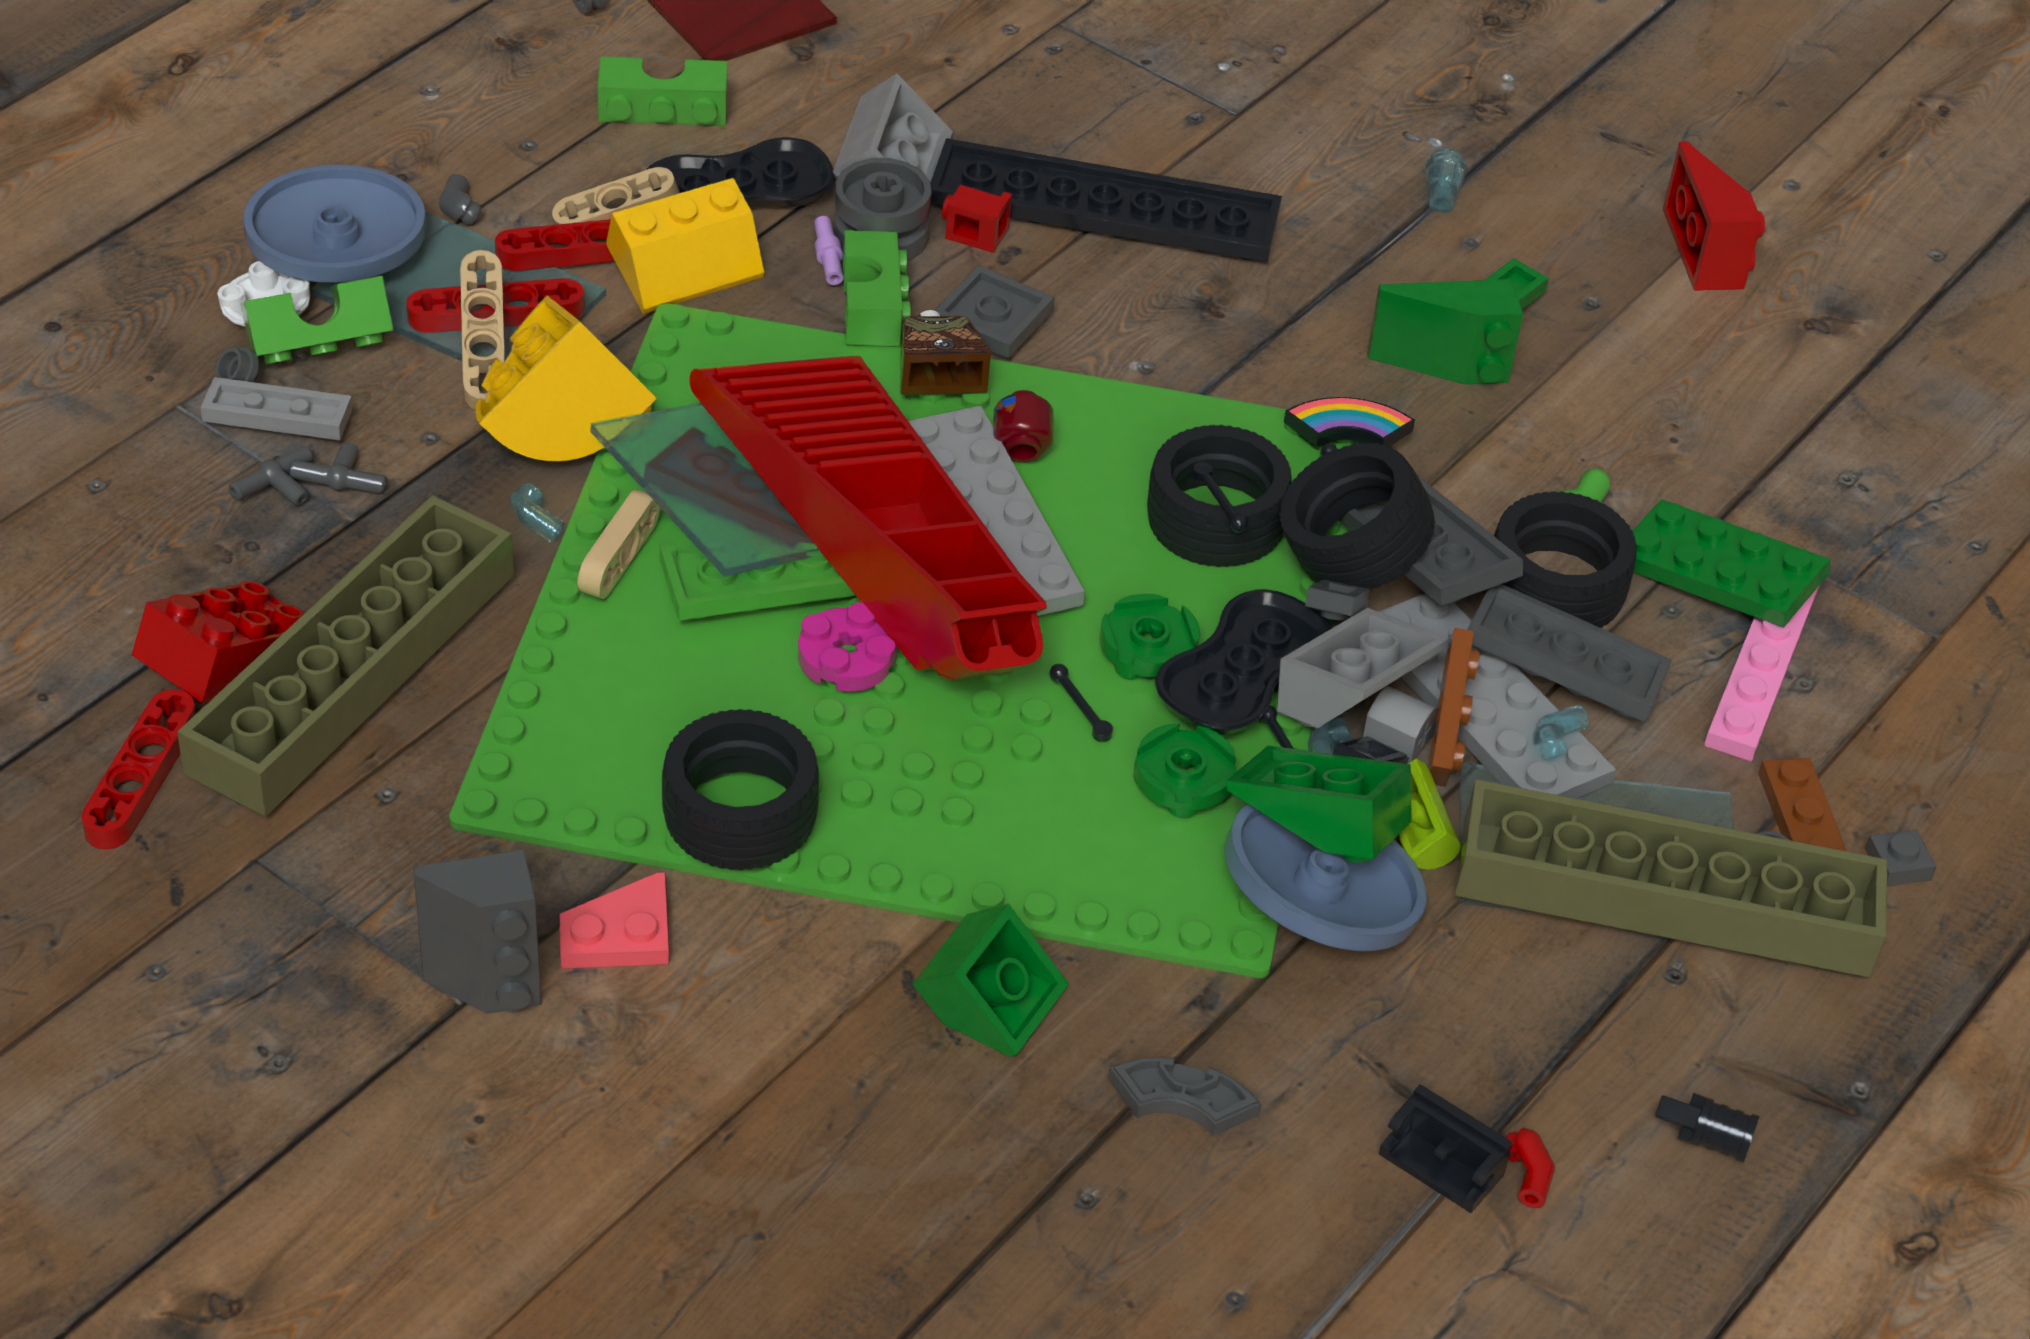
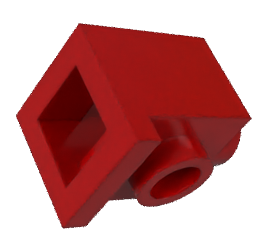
M960 185L954 195L949 194L943 204L941 217L943 220H946L945 239L994 253L1010 228L1012 194L1003 192L1000 197Z

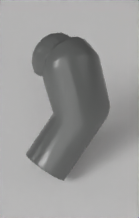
M452 174L449 176L440 197V210L451 219L457 220L459 218L466 225L473 224L481 213V207L478 203L471 200L472 197L466 193L469 187L468 180L462 175Z

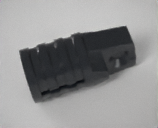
M1693 1093L1690 1104L1663 1095L1655 1113L1656 1118L1681 1127L1678 1136L1679 1140L1695 1146L1700 1144L1706 1146L1707 1149L1722 1152L1721 1154L1734 1156L1737 1158V1161L1743 1163L1760 1117L1753 1113L1748 1115L1744 1111L1731 1109L1724 1104L1714 1103V1099Z

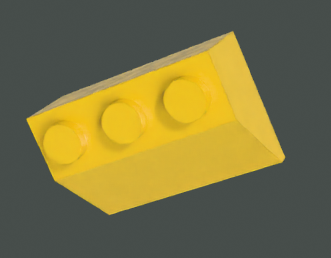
M734 178L614 212L611 215L606 245L642 314L656 311L657 306L663 303L679 304L764 277L765 272L753 214Z

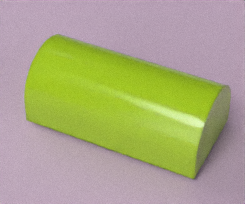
M1415 758L1409 763L1411 764V823L1398 837L1403 849L1418 868L1426 870L1436 869L1455 859L1460 852L1461 844L1428 766Z

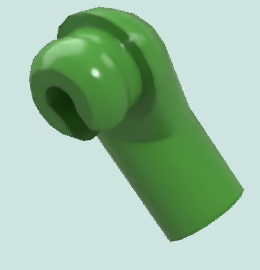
M1593 468L1586 470L1582 474V479L1576 489L1556 491L1581 494L1602 503L1610 490V478L1604 470Z

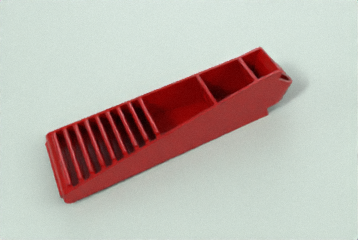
M859 355L701 368L691 371L689 383L696 398L858 599L874 615L878 624L894 640L895 645L916 670L934 668L940 676L951 680L1012 672L1036 662L1041 656L1043 638L1037 613L1047 609L1046 601L1019 573Z

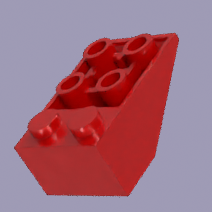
M243 581L238 585L222 588L210 587L205 591L186 595L174 594L170 598L146 602L131 655L201 703L209 702L305 613L296 606L280 601L269 593V589L266 586L254 581Z

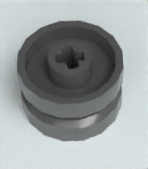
M870 158L855 162L841 171L835 182L836 211L834 213V235L840 240L842 252L844 230L898 232V247L900 250H907V262L923 253L929 242L931 185L930 180L922 170L908 162L892 158Z

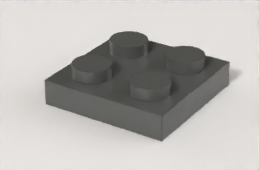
M977 265L934 311H937L941 316H964L969 318L990 351L1009 359L1053 312L1055 297Z

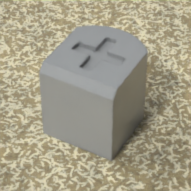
M1386 686L1376 697L1367 714L1363 737L1368 736L1407 754V757H1409L1407 764H1409L1418 756L1433 735L1438 708L1390 686Z

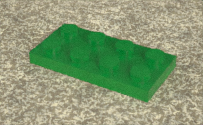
M1663 499L1632 530L1637 548L1634 573L1783 628L1830 573L1829 558Z

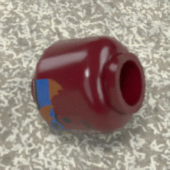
M1028 390L1016 391L997 403L993 414V435L995 439L1002 442L1011 460L1016 462L1034 461L1050 449L1053 443V408L1046 399Z

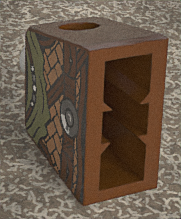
M926 310L918 316H908L904 319L900 357L901 394L987 393L991 351L969 318L964 316H941L937 311Z

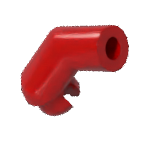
M1521 1128L1519 1132H1510L1505 1136L1513 1142L1509 1160L1512 1162L1522 1161L1526 1169L1518 1193V1199L1527 1207L1540 1208L1545 1204L1555 1172V1164L1540 1135L1533 1130Z

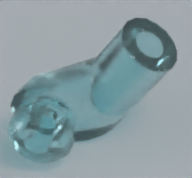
M523 483L519 487L518 492L512 493L509 504L526 527L552 543L563 530L565 523L539 506L543 499L540 489L531 483Z
M1576 705L1542 717L1537 722L1532 741L1533 745H1538L1539 754L1542 759L1548 760L1565 754L1567 746L1562 736L1587 728L1588 717L1583 707Z
M1336 717L1319 728L1315 727L1308 738L1309 751L1332 754L1336 744L1349 741L1350 734L1345 719Z

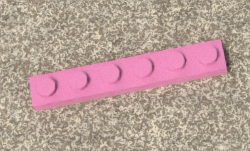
M1820 585L1784 628L1754 617L1708 731L1704 746L1752 762Z

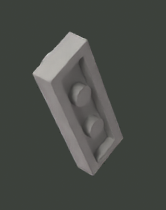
M218 377L213 378L200 407L202 422L341 440L353 410L352 397L349 395Z

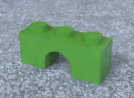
M600 57L598 78L599 122L726 126L728 61L685 60V68L680 75L670 79H658L644 72L643 58Z
M844 230L842 269L844 277L843 292H846V345L900 346L901 328H903L904 319L910 316V301H908L909 278L906 275L907 250L899 249L898 232Z
M378 276L331 286L334 298V311L330 319L322 325L306 323L297 315L291 293L241 302L240 305L250 349L257 356L263 355L265 364L293 359L291 350L309 347L310 354L317 355L337 351V341L354 338L356 347L383 342L382 333L393 331L383 277Z

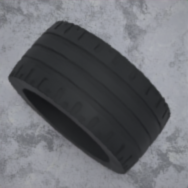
M1204 425L1193 427V429H1186L1184 432L1181 431L1177 435H1173L1157 451L1150 472L1147 507L1149 524L1154 536L1170 552L1172 551L1183 559L1201 565H1213L1216 567L1238 566L1239 564L1251 563L1262 556H1266L1269 551L1271 552L1278 545L1284 533L1280 523V505H1282L1281 501L1288 490V486L1292 483L1291 468L1288 460H1286V456L1270 440L1240 427ZM1207 462L1212 465V477L1217 485L1241 490L1255 499L1252 502L1233 506L1238 514H1242L1247 518L1248 527L1244 532L1235 533L1230 529V519L1221 506L1195 500L1183 492L1187 489L1206 485L1204 481H1198L1193 477V468L1196 463Z
M1378 443L1351 444L1350 446H1343L1340 449L1337 448L1332 452L1326 453L1324 456H1320L1293 479L1281 501L1282 505H1280V523L1285 538L1302 568L1316 583L1325 579L1370 590L1381 587L1383 584H1388L1390 581L1397 579L1398 576L1403 575L1405 571L1409 570L1422 557L1423 552L1427 550L1428 544L1431 542V537L1434 534L1433 530L1435 529V516L1429 496L1415 470L1397 450ZM1390 500L1377 517L1361 528L1342 535L1325 536L1337 519L1353 508L1371 501Z
M1562 491L1528 495L1514 502L1513 505H1510L1504 511L1494 532V537L1523 559V576L1502 583L1503 585L1599 628H1603L1604 625L1609 624L1610 621L1615 619L1628 596L1636 564L1637 548L1635 536H1633V531L1624 518H1621L1612 508L1607 507L1606 504H1602L1596 499ZM1537 551H1558L1582 559L1593 566L1597 572L1587 575H1564L1544 569L1529 560L1526 555Z
M731 709L702 716L700 719H696L691 724L686 725L673 738V742L671 741L666 751L662 770V807L667 829L675 843H678L679 847L685 850V853L713 867L718 866L719 868H728L729 870H752L753 868H763V866H770L773 863L781 862L782 859H786L789 855L794 854L808 840L818 811L819 770L811 742L795 725L770 713L750 709ZM749 772L769 777L784 786L786 791L778 798L760 805L733 807L712 802L696 792L695 789L705 780L723 773Z

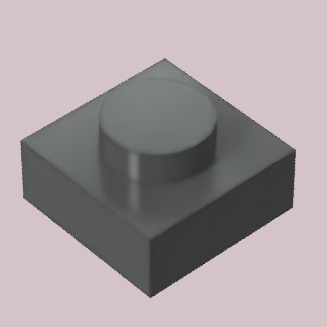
M1323 579L1308 587L1305 606L1320 609L1322 617L1333 620H1347L1350 616L1367 608L1370 589Z
M1917 829L1869 836L1865 847L1868 856L1887 859V886L1932 880L1936 865Z

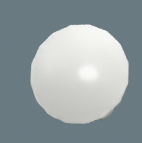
M257 261L250 265L248 273L234 279L230 284L220 287L217 295L223 315L234 324L245 327L241 302L291 293L294 309L297 315L300 316L309 305L311 291L307 280L281 274Z

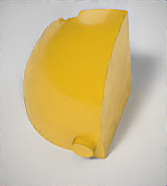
M546 296L510 337V340L513 342L512 351L504 363L499 359L493 362L481 385L488 393L485 401L482 398L476 401L475 414L479 424L510 450L537 460L567 461L593 454L615 441L630 426L635 427L639 425L650 414L652 409L650 405L657 398L578 319L549 296Z

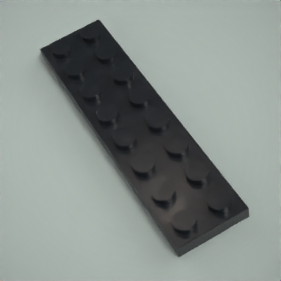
M948 138L945 140L930 182L931 204L943 206L946 197L949 194L954 195L960 185L1000 197L1003 192L1012 194L1011 218L1268 262L1282 196Z

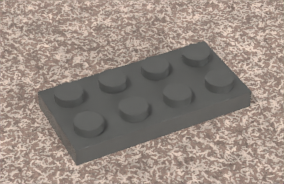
M1419 477L1432 505L1435 516V529L1433 530L1434 534L1431 537L1427 550L1423 552L1422 557L1409 570L1405 571L1404 575L1442 606L1448 603H1455L1464 597L1480 591L1496 588L1502 583L1523 576V559ZM1390 500L1371 501L1357 506L1338 520L1351 531L1359 529L1377 517Z
M1503 584L1487 590L1467 629L1474 631L1472 645L1480 652L1489 656H1498L1520 666L1522 670L1530 675L1547 678L1565 686L1568 691L1577 696L1589 697L1611 707L1613 711L1621 716L1633 717L1642 722L1646 721L1672 661L1667 657Z

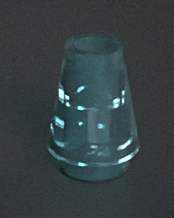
M1439 149L1426 161L1425 172L1429 206L1436 212L1444 213L1454 208L1467 173V165L1459 152L1453 149Z

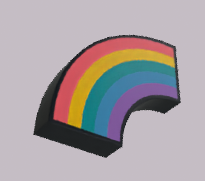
M1329 397L1303 402L1285 410L1284 423L1316 447L1335 440H1352L1366 444L1378 443L1389 447L1413 432L1415 419L1395 408L1375 401L1351 397Z

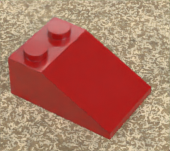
M1681 141L1678 143L1663 212L1693 290L1744 289L1748 273L1753 271L1755 267L1757 239L1761 238L1764 234V215L1761 211L1757 210L1751 193L1689 142Z

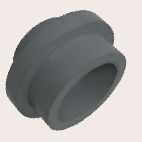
M247 347L227 348L221 353L216 362V377L255 382L259 372L258 357L253 350Z

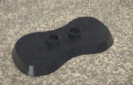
M792 137L769 139L745 150L725 155H673L656 161L646 169L655 167L669 169L674 175L679 193L734 178L749 207H795L807 205L821 198L834 180L833 167L826 154L815 144L804 139ZM660 187V188H656V189H654V191H658V190H660V189H662V188H661V187Z
M1268 589L1244 592L1226 604L1218 626L1211 637L1201 645L1170 658L1160 667L1155 681L1157 693L1173 714L1194 727L1197 725L1207 727L1220 735L1238 733L1259 720L1268 709L1275 686L1279 682L1281 658L1332 629L1331 623L1325 617H1322L1315 608L1305 606V602L1288 594Z

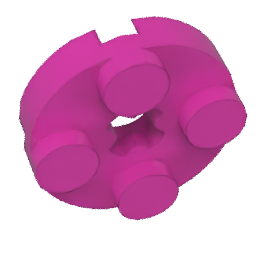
M862 602L854 603L850 607L833 608L818 614H812L802 620L801 633L798 639L799 665L807 677L820 685L822 678L829 682H835L836 690L846 692L866 690L881 683L889 675V668L893 664L895 665L897 646L894 640L887 635L875 620L874 615ZM852 645L856 647V651L848 653L847 649L838 647Z

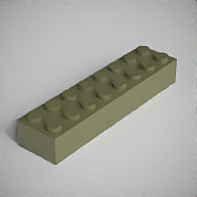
M432 495L177 731L184 775L266 817L514 576L512 533Z
M1475 779L1464 820L1455 896L1870 978L1886 938L1887 859Z

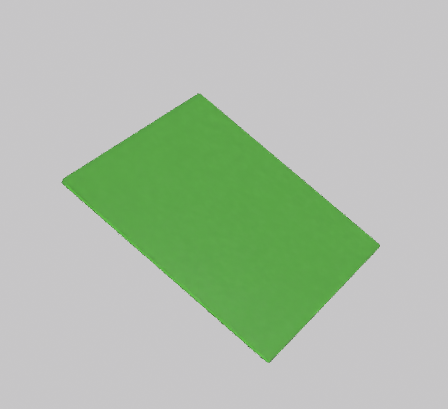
M663 303L658 305L631 369V373L657 399L650 405L652 407L651 412L643 422L635 427L630 426L615 441L599 450L450 812V826L455 830L956 923H960L967 914L1009 903L1031 934L1037 938L1248 977H1267L1270 972L1278 922L1260 910L1239 888L1228 869L1224 854L1226 835L1237 813L1248 803L1230 793L1225 800L1216 806L1205 810H1197L1196 814L1189 818H1180L1172 815L1167 807L1155 803L1141 791L1133 777L1140 741L1152 730L1167 724H1180L1179 730L1196 732V727L1181 720L1168 709L1157 693L1155 686L1156 677L1141 676L1137 679H1126L1117 674L1115 664L1105 656L1100 645L1101 624L1105 613L1107 615L1114 610V604L1120 599L1136 594H1156L1168 598L1167 605L1176 608L1180 612L1182 605L1191 611L1199 625V646L1215 632L1224 607L1234 597L1252 590L1268 589L1288 594L1306 603L1308 587L1316 583L1300 565L1284 533L1278 545L1271 552L1269 551L1266 556H1262L1251 563L1248 562L1244 565L1239 564L1238 566L1229 567L1207 566L1190 562L1179 555H1175L1172 551L1170 552L1167 550V547H1164L1157 540L1153 530L1150 528L1147 501L1150 472L1157 451L1173 435H1177L1181 431L1184 432L1186 429H1193V427L1204 425H1229L1255 432L1270 440L1286 456V460H1288L1291 468L1292 481L1306 466H1309L1311 462L1316 461L1321 456V447L1326 443H1332L1340 449L1343 446L1362 442L1335 440L1316 447L1284 423L1285 410L1287 409L996 359H990L987 393L901 394L900 357L902 343H900V346L846 345L844 333L732 315L725 312L691 308L679 304ZM859 355L908 421L982 406L993 426L994 408L1004 397L1019 390L1032 391L1036 395L1041 396L1053 408V443L1047 452L1040 455L1034 461L1016 462L1012 460L1082 585L1085 591L1084 605L1039 615L1038 619L1043 638L1041 656L1036 662L1012 672L951 680L940 676L934 668L916 670L897 647L895 665L893 664L889 668V675L872 688L852 692L836 690L835 682H829L821 678L820 685L807 677L798 661V639L801 633L802 620L806 616L833 608L850 607L854 603L861 602L856 595L847 598H834L806 602L799 605H785L757 609L750 612H736L679 621L660 561L659 544L677 545V552H701V545H722V553H750L751 546H770V549L780 554L794 553L785 548L784 545L760 535L750 534L742 527L718 517L708 516L698 508L679 500L666 498L660 492L642 485L644 469L692 430L704 437L703 446L714 453L719 449H723L735 457L734 466L747 474L755 471L693 394L689 383L691 371L701 368ZM1207 485L1183 491L1195 500L1220 506ZM1218 485L1232 506L1255 501L1254 498L1241 490ZM634 489L660 497L661 508L655 528L610 594L605 599H601L580 592L577 587V580L581 565L629 494ZM1337 519L1325 536L1342 535L1349 532V528ZM1326 618L1332 626L1333 619ZM1142 632L1143 637L1155 639L1150 632ZM852 645L838 647L847 649L848 653L856 651V647ZM1053 665H1065L1069 672L1068 678L1099 719L1112 724L1113 732L1110 740L1099 742L1093 738V726L1063 686L1050 678L1049 671ZM1279 682L1275 686L1269 704L1276 709V711L1278 706ZM750 709L779 716L781 719L787 720L788 723L795 725L797 729H800L802 734L806 735L808 741L811 742L812 748H814L819 770V803L815 824L810 836H808V840L803 843V846L800 849L798 848L794 854L789 855L788 858L782 859L781 862L773 863L770 866H763V868H753L752 870H729L728 868L722 869L718 866L713 867L685 853V850L681 849L678 843H675L667 829L662 807V770L671 741L673 742V738L686 725L691 724L696 719H700L702 716L718 713V711ZM1277 712L1276 720L1293 748L1310 751L1314 727L1301 725L1296 719ZM1257 720L1248 728L1238 733L1222 735L1234 749L1236 772L1266 746L1281 747L1268 724H1264L1260 720ZM1176 764V768L1183 771H1193L1195 768L1194 765L1184 767ZM749 772L723 773L705 780L695 791L712 802L742 807L760 805L778 798L786 789L767 776Z

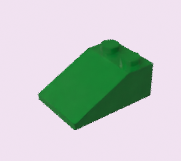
M1511 279L1379 284L1367 350L1368 358L1465 385L1509 383L1523 318V312Z
M1266 746L1226 780L1227 791L1321 851L1343 855L1345 860L1351 862H1366L1374 859L1411 823V764Z

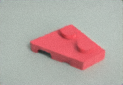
M665 872L655 873L560 913L561 969L669 964Z

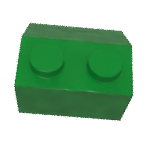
M1008 903L967 914L912 985L944 1025L1011 1057L1018 1054L1068 987L1069 983Z

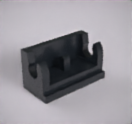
M1419 1084L1414 1090L1413 1095L1390 1120L1387 1127L1392 1129L1393 1132L1381 1144L1379 1155L1469 1213H1472L1503 1178L1513 1142Z

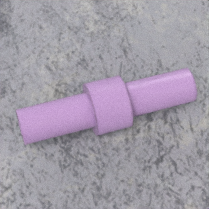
M820 216L814 221L817 236L814 244L818 262L823 265L827 283L838 285L844 278L840 263L843 257L839 238L834 235L831 219L827 216Z

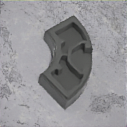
M1162 1057L1132 1060L1110 1067L1108 1080L1137 1118L1154 1113L1177 1114L1194 1120L1206 1128L1212 1136H1215L1259 1116L1261 1103L1256 1097L1230 1076L1209 1066L1207 1071L1192 1066L1175 1064V1058Z

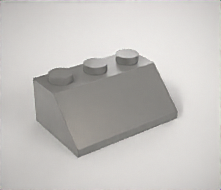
M896 73L860 97L833 173L839 177L842 170L862 160L892 158L908 162L922 170L931 182L946 138H951L953 131Z
M1366 608L1281 658L1277 712L1296 719L1301 725L1319 728L1448 648L1449 638Z

